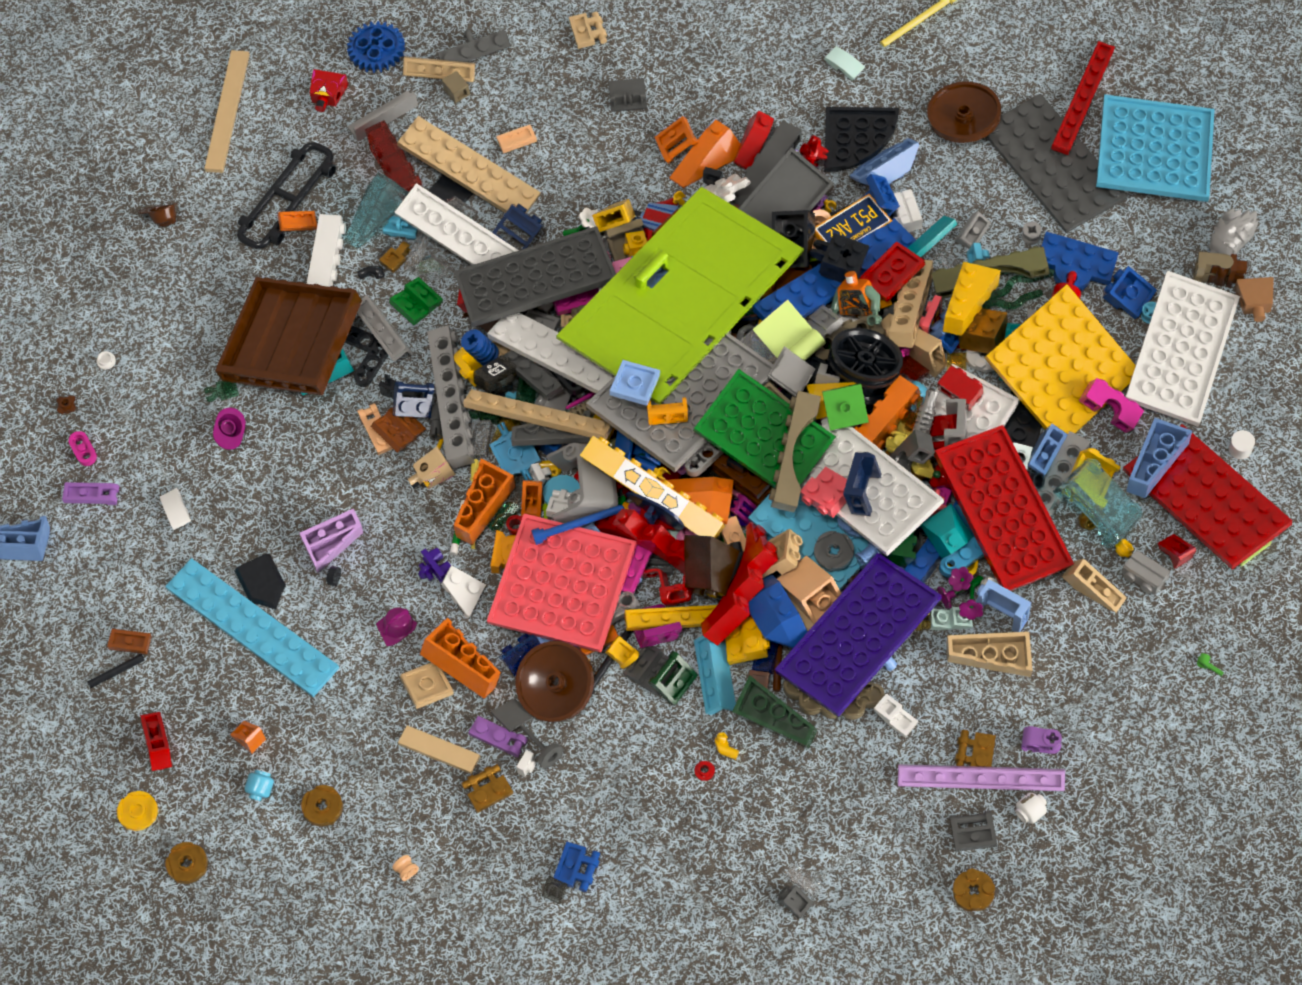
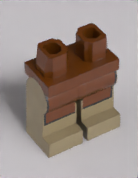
M1199 251L1193 269V280L1201 283H1214L1218 286L1226 284V287L1231 288L1237 279H1244V274L1247 271V261L1237 260V254L1229 256L1227 254Z

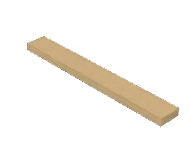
M231 50L204 168L205 172H224L250 56L249 51Z

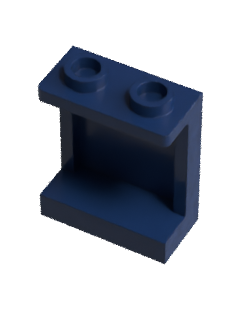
M855 452L843 495L851 514L871 516L872 513L866 488L869 478H881L882 473L875 455L869 452Z

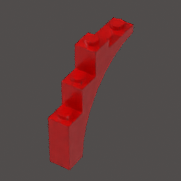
M621 509L618 514L594 523L602 533L636 541L637 545L661 557L685 575L684 540L675 539L662 525L648 524L633 509Z
M753 522L746 526V544L743 557L726 596H723L710 615L701 623L703 636L717 646L750 615L748 602L764 588L762 575L778 560L777 549L771 542L767 541L766 530L761 525L757 526Z

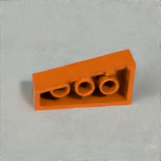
M899 375L884 393V400L880 399L874 404L871 415H868L869 422L861 424L860 427L855 426L854 429L883 450L886 438L893 436L891 432L897 431V425L901 420L906 419L910 407L918 403L921 397L919 387Z
M482 458L480 459L470 489L468 488L464 504H462L453 525L457 538L470 545L474 544L514 490V475Z

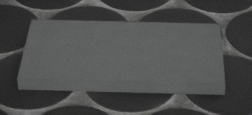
M791 147L739 207V210L772 229V212L811 211L832 187L834 182Z

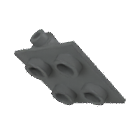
M644 78L608 81L611 112L647 108Z

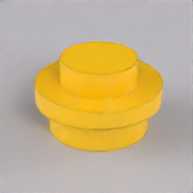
M1122 539L1115 543V550L1118 555L1127 558L1132 555L1134 548L1129 541Z

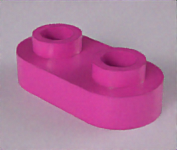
M82 431L72 433L68 442L78 462L83 466L94 464L97 454L87 435Z

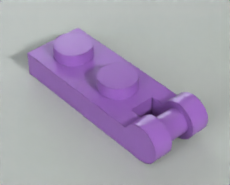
M65 482L62 500L64 503L117 505L118 498L116 493L119 492V485L115 483Z
M480 716L476 718L468 732L470 736L515 757H519L521 747L528 741L525 736L512 731L509 732L506 728ZM511 740L515 741L513 746L509 745Z

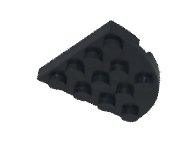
M826 107L825 148L829 152L825 154L827 159L824 161V172L853 168L877 155L894 134L898 122L899 108Z

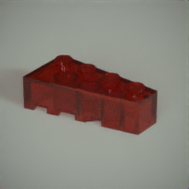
M385 120L366 128L365 133L370 151L400 200L403 201L417 183L421 186L422 182L419 176H415L413 173L414 169L411 163L407 162L403 150L397 146L395 137L392 135Z

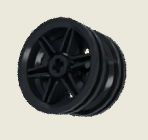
M851 328L841 331L834 337L826 362L828 365L826 373L840 377L839 383H861L867 414L872 413L874 404L878 400H884V393L898 378L903 365V356L899 347L887 336L870 329Z

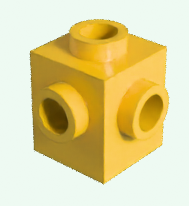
M644 231L625 233L623 251L625 255H628V258L634 256L647 243Z

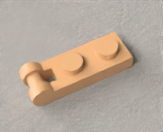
M373 403L367 409L357 410V413L378 455H381L393 448L370 427L375 420L381 417L376 404ZM373 414L374 418L368 420L367 416Z

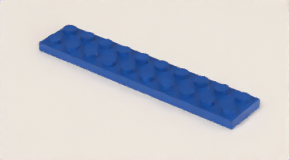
M895 218L886 226L858 240V242L869 245L867 257L859 277L896 241L906 248L916 241ZM820 263L755 303L752 310L763 321L785 301L789 300L800 315L805 318L822 305L825 306L831 302L837 287L841 283L822 276L819 273Z

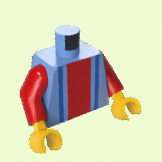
M677 191L668 200L649 203L645 212L634 211L636 216L633 218V221L642 219V227L646 239L649 230L654 231L678 209V204L684 205L685 201L682 198H685L686 195L682 191Z

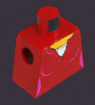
M313 69L310 97L312 103H316L315 109L317 111L324 112L327 105L337 106L348 87L346 74Z

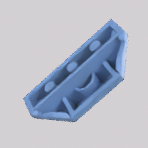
M907 138L902 143H897L863 163L849 176L859 183L869 185L866 178L870 174L886 177L890 185L891 182L903 177L905 173L911 170L919 143Z

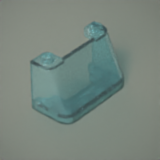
M1094 458L1084 460L1053 490L1058 498L1062 496L1068 497L1067 501L1069 504L1074 502L1099 529L1097 534L1099 536L1103 535V540L1100 543L1107 549L1118 544L1143 515L1141 506L1131 500L1103 470L1100 462Z

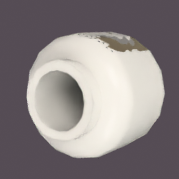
M1028 793L1016 803V815L1022 822L1034 824L1046 814L1047 809L1045 805L1047 802L1040 794Z

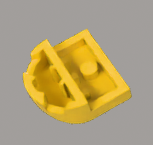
M463 347L454 354V361L461 368L459 373L465 379H468L474 387L478 385L484 390L488 385L482 381L483 377L479 374L482 371L481 363L473 358Z

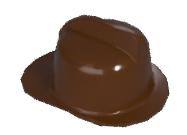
M177 203L147 207L139 210L138 213H148L156 225L166 227L176 222L175 204Z

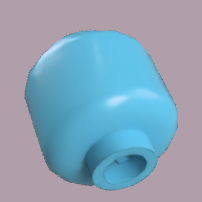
M259 770L249 773L244 788L245 792L250 794L249 798L261 801L262 798L270 796L274 784L270 773Z

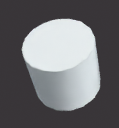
M1245 430L1234 433L1228 447L1230 455L1236 459L1248 458L1255 445L1254 436Z

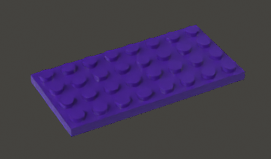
M877 553L775 668V672L839 717L942 599L941 594L880 553Z

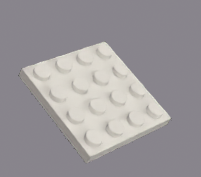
M964 370L968 377L971 379L976 378L983 386V395L970 411L966 409V438L1001 425L1005 427L1020 403L1019 398ZM937 387L935 392H938L939 395L935 403L934 410L936 414L934 416L947 415L946 399L951 398L939 391ZM944 435L932 436V440L936 442L944 441Z

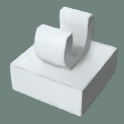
M539 463L531 464L529 469L533 481H543V485L545 481L550 479L548 475L552 474L549 467L541 469Z

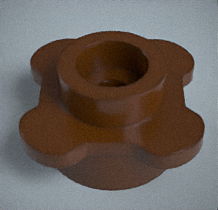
M73 395L64 398L59 397L57 399V412L59 414L74 412L76 410L74 404L75 397Z

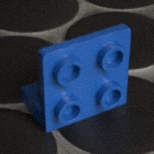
M870 174L866 178L870 190L864 196L870 194L878 206L890 216L900 205L886 177Z

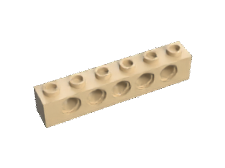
M925 260L926 265L898 291V302L894 303V314H891L890 327H887L886 336L898 347L913 348L919 322L933 280V260Z

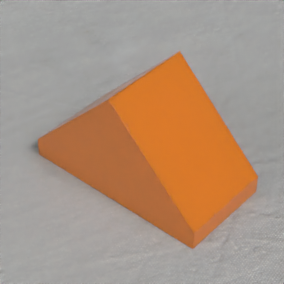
M523 480L521 516L528 514L541 517L543 481Z
M243 721L230 734L232 738L251 754L266 740L259 726Z

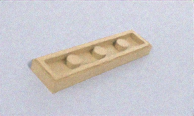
M404 57V76L443 79L457 71L466 82H474L475 63Z
M408 725L398 741V744L402 747L469 774L473 773L480 759V754Z

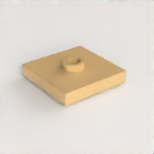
M428 663L400 674V679L416 709L454 695L453 689L443 670L433 663Z

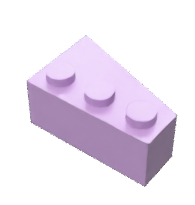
M351 509L300 532L301 540L317 573L363 533V529L354 509Z

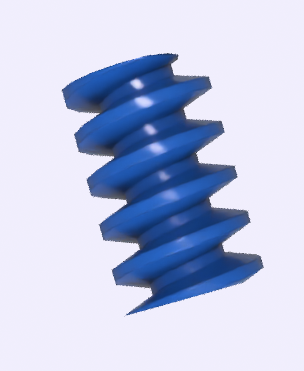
M477 329L469 330L461 338L462 347L482 365H486L498 358V347L481 331Z

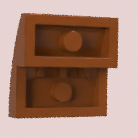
M392 407L388 409L384 416L375 420L370 427L398 453L419 437L426 428L415 417L393 416Z

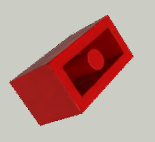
M952 365L937 383L938 390L949 398L966 399V409L968 411L971 410L983 395V386L976 378L971 379L963 369L955 368Z

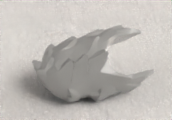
M1234 208L1225 212L1214 227V233H1212L1210 244H1208L1210 253L1227 254L1229 256L1231 254H1238L1255 234L1258 220H1256L1257 212L1255 210L1252 212L1247 210L1241 215V210L1235 211Z

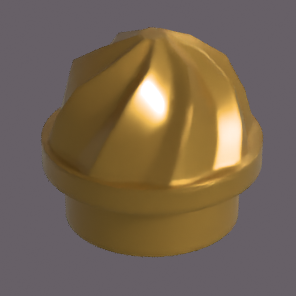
M1085 510L1078 517L1080 526L1087 530L1094 529L1099 523L1098 516L1094 511Z

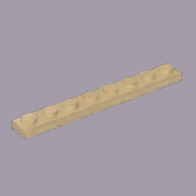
M471 389L463 401L466 408L590 438L594 436L598 439L601 436L607 439L613 429L610 424L603 420Z

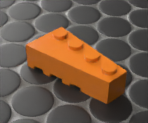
M447 618L425 638L420 655L485 699L496 688L501 672L484 655H480L476 651L477 647L473 643H469L463 637L464 634L459 629L456 630L452 626V621Z

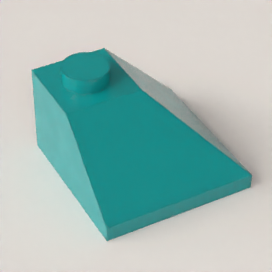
M949 504L920 525L941 558L951 555L967 544L973 537L952 504Z

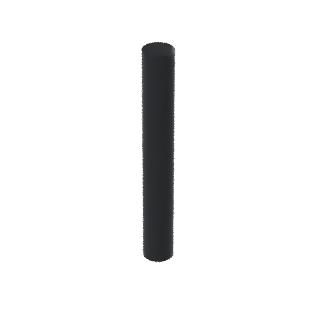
M139 654L87 682L90 688H93L145 661L142 654Z

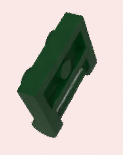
M671 651L668 655L669 659L648 683L669 704L675 706L698 674L677 652ZM676 663L678 665L663 685L661 681Z

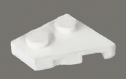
M453 566L449 568L441 583L446 592L450 593L454 603L458 604L462 609L463 615L466 618L470 617L486 584Z

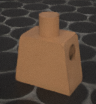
M1273 277L1237 279L1234 289L1236 295L1240 296L1239 303L1243 314H1253L1255 322L1264 321L1266 319L1265 313L1271 312L1273 305Z

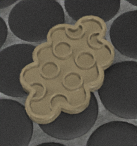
M787 680L784 681L783 690L785 695L790 699L799 700V708L802 712L808 715L821 713L829 719L837 718L836 715ZM869 682L841 715L850 720L861 718L866 708H874L885 696L884 689L877 683Z

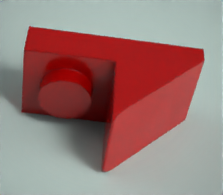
M1175 534L1157 543L1159 549L1170 556L1175 569L1190 561L1196 552L1194 546Z

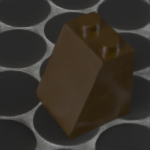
M685 535V587L692 590V594L699 597L704 595L717 598V595L726 596L739 550L712 536Z

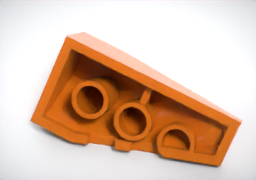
M715 120L702 133L698 142L693 145L669 179L685 188L702 179L705 167L718 170V168L732 163L740 146L739 140L730 128Z
M719 477L667 480L674 485L673 490L678 493L683 491L691 497L689 499L691 502L696 504L698 501L707 508L705 510L710 515L713 512L723 518L722 523L727 524L734 480Z

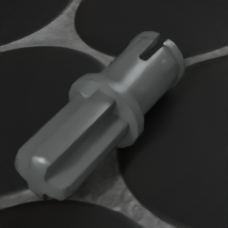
M438 404L432 405L431 418L429 419V437L431 440H434L436 434V441L442 438Z

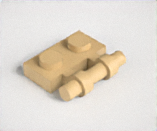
M593 12L591 18H587L586 13L569 17L578 49L595 45L594 39L596 38L600 40L601 44L607 42V33L603 29V20L598 12ZM590 26L596 27V30H591Z

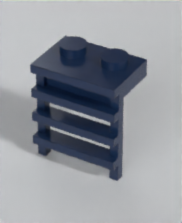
M518 203L517 206L511 204L492 233L507 242L496 234L501 228L524 244L522 249L528 248L537 233L544 227L541 223L543 220L535 214L532 216L527 214L526 211L528 209ZM508 219L530 235L528 241H525L504 226L505 220Z

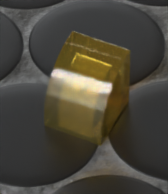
M947 353V370L952 364L966 370L967 353Z

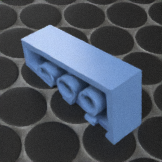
M1154 418L1129 478L1126 492L1146 498L1188 446L1192 430Z

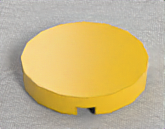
M134 791L127 794L124 799H121L117 807V817L121 825L132 831L144 830L151 826L158 814V805L155 799L149 793L143 791Z

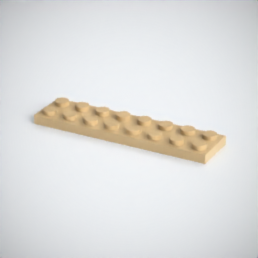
M417 116L397 143V146L504 213L508 211L511 204L517 206L518 203L528 209L527 213L540 196L541 192L420 116Z

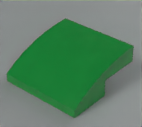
M420 277L405 284L404 290L392 296L389 300V303L413 326L443 302V299Z

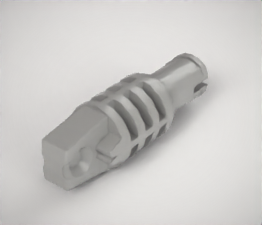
M926 391L924 403L918 409L919 412L917 413L913 431L918 430L927 434L930 433L932 421L936 414L934 408L939 395L938 392Z

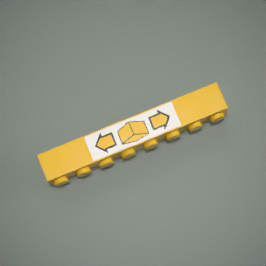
M593 436L580 454L584 460L633 493L653 500L672 511L681 519L684 527L698 536H712L717 539L725 527L724 523H722L723 518L714 512L712 515L705 511L707 508L698 501L694 504L689 500L691 497L683 491L678 493L673 490L674 485L667 480L663 482L658 480V475L652 470L648 469L645 471L640 468L642 465L634 458L631 460L624 457L626 453L617 447L615 449L609 447L610 442L600 436L597 439Z

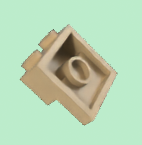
M788 529L768 540V542H771L776 547L778 560L762 575L763 578L773 574L775 571L783 575L795 569L797 561L801 559L799 546L803 543L802 538L791 529Z

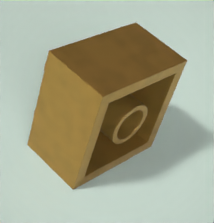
M982 308L974 316L973 321L963 335H958L960 349L987 354L991 352L1005 338L1008 323L1007 312Z

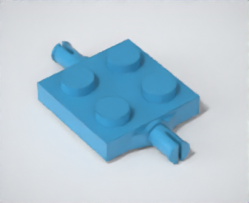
M504 422L501 425L498 424L497 427L502 436L489 445L501 469L514 476L522 474L524 480L529 478L530 481H533L529 472L531 464L542 462L534 446H512V431H508Z

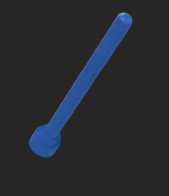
M618 505L546 530L543 528L533 529L531 532L535 544L544 543L543 541L547 540V537L616 515L621 509H624V506Z

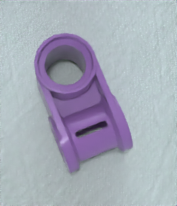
M1033 726L1024 727L1021 749L1023 751L1032 750L1034 753L1055 754L1061 749L1062 736L1060 732L1054 729H1043Z

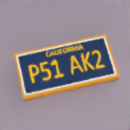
M868 194L815 227V237L830 243L833 233L858 241L873 231L891 223L892 220L878 206L873 197Z

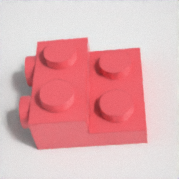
M825 467L816 478L811 477L801 489V500L808 506L813 505L822 515L827 514L834 518L846 504L843 492L847 479Z

